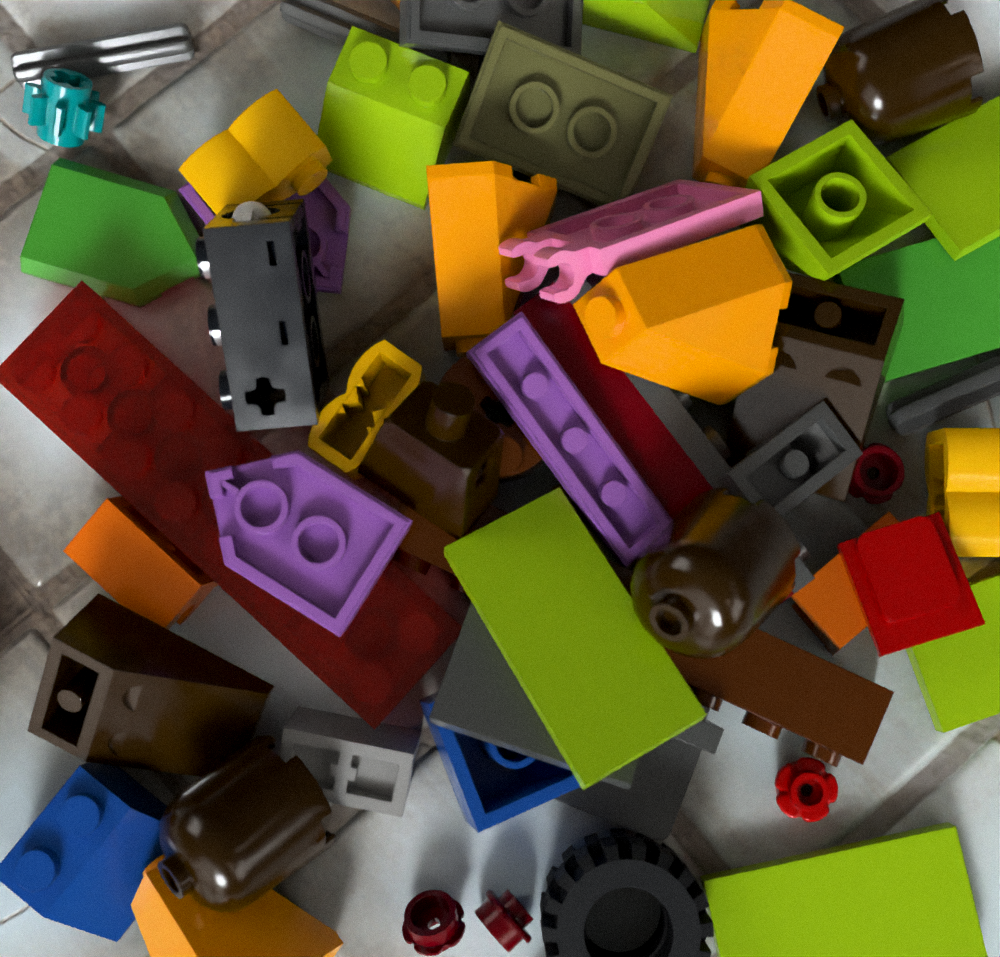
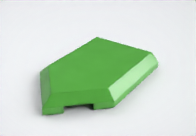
M59 158L51 165L20 255L21 272L141 308L162 297V292L191 277L195 279L200 277L196 259V239L200 236L176 191Z

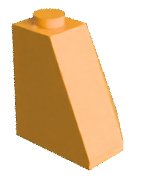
M715 0L699 40L692 178L695 180L745 188L750 175L770 165L845 28L844 26L793 0H763L759 9H739L740 5L736 0Z
M496 161L426 166L441 338L444 351L456 350L457 357L462 358L466 356L465 352L510 320L512 313L520 307L525 292L506 287L505 279L510 276H516L522 271L524 257L521 255L520 257L511 258L500 255L498 246L510 238H528V231L550 224L555 211L557 197L556 178L536 174L531 177V183H527L513 176L511 165Z
M757 224L617 267L577 300L573 306L601 364L708 402L723 405L773 374L779 347L773 346L772 343L779 310L787 309L793 281L764 226Z
M164 854L145 868L142 873L143 879L131 903V908L150 957H334L343 945V941L334 930L273 889L249 906L236 912L211 910L200 905L189 894L179 899L167 887L158 870V863L165 858Z

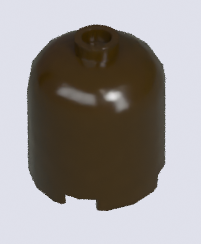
M914 0L841 34L824 64V84L816 88L817 101L824 119L828 123L836 120L839 126L852 119L874 146L888 144L976 113L982 105L983 98L982 95L977 93L972 95L971 77L984 72L978 41L965 11L962 10L951 15L944 5L948 3V0Z
M723 487L701 492L672 519L640 554L630 579L633 608L643 628L660 645L678 655L696 659L725 656L746 641L794 589L796 584L795 559L800 554V545L789 523L765 500L759 499L753 504L739 496L727 495L730 490Z
M270 735L257 736L181 791L165 809L159 823L160 846L165 858L158 863V870L167 887L179 899L189 894L200 905L211 910L236 912L252 904L317 858L336 842V835L328 830L325 832L321 821L332 810L319 783L297 755L284 762L271 750L275 747L276 743L274 737Z

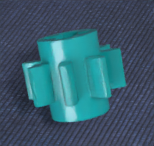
M50 68L45 70L43 76H41L40 85L26 82L22 112L29 114L28 124L30 126H37L36 133L42 140L61 147H79L84 144L85 140H88L89 131L102 133L106 104L99 101L100 93L92 90L93 82L87 76L69 69Z

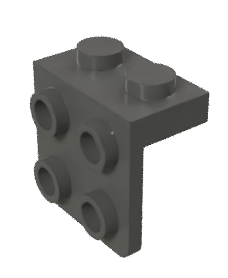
M701 704L706 712V716L702 721L639 757L632 786L629 790L600 780L584 790L579 787L555 799L658 841L664 840L672 831L701 750L715 755L724 729L706 720L711 708Z

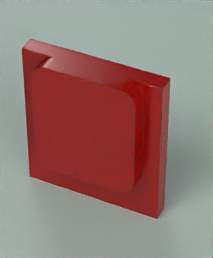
M940 512L927 516H917L838 543L839 554L879 657L986 624Z

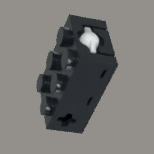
M305 200L246 201L241 204L226 205L203 228L204 237H197L198 270L202 279H211L215 305H209L208 307L209 335L214 346L223 347L226 370H221L219 373V393L224 410H233L237 432L318 425L320 412L322 411L329 387V377Z

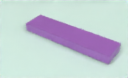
M521 311L465 352V354L617 562L627 567L640 556L648 545L672 521V518Z

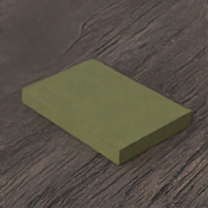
M498 20L451 145L488 160L511 165L513 170L530 177L542 174L556 178L557 188L603 206L633 195L673 95Z

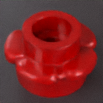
M801 757L797 761L787 763L777 772L774 781L777 805L790 818L802 817L805 822L819 821L828 815L830 803L837 800L838 784L835 776L825 771L824 763L812 757ZM804 784H809L812 788V792L808 796L801 794V787Z

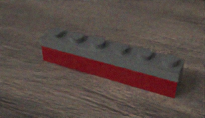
M594 273L588 275L579 294L566 303L552 302L540 298V293L536 294L514 311L512 317L521 311L669 516L673 519L699 493L723 487L717 478L731 469L725 460L731 457L732 453L724 440L711 426L708 425L701 430L686 409L693 405L689 395L601 364L573 306L577 300L601 280ZM556 279L555 281H553L551 284H549L548 286L553 285V284L557 281V279ZM796 535L795 537L800 545V554L795 559L796 584L784 601L815 578L803 563L810 558V554Z

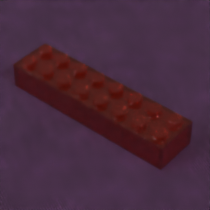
M81 280L0 365V383L374 730L458 638L463 624L392 559L352 623L341 637H338L225 566L219 538H221L213 499L209 495L205 471L271 458V456L277 454L251 430L237 432L234 415L229 410H224L222 404L114 305Z

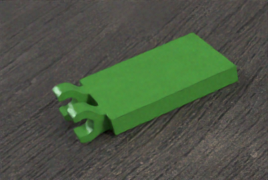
M1000 236L956 261L951 258L937 238L862 259L833 276L834 283L905 299L903 327L884 383L1000 350Z

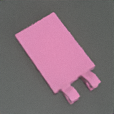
M677 179L528 231V238H510L498 246L500 255L511 258L520 257L521 255L524 257L522 271L516 276L506 278L505 285L508 288L521 292L532 291L543 282L548 269L558 265L560 273L557 281L551 286L540 289V298L556 303L569 302L579 294L585 279L592 273L606 276L617 267L681 248L763 217L761 190Z

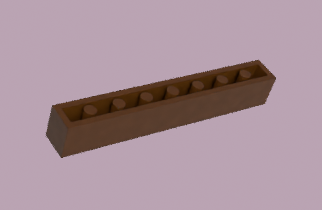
M401 502L397 511L413 520V523L393 555L392 560L424 575H427L431 564L454 574L450 587L467 595L444 556V547L457 541V539ZM490 505L466 535L509 513ZM607 559L632 598L630 579L633 570ZM757 629L733 651L720 657L696 659L678 655L664 647L700 704L717 712L723 700L746 711L741 723L777 740L782 728L805 738L800 749L801 751L835 767H838L842 756L859 764H864L894 694L893 691L760 629Z

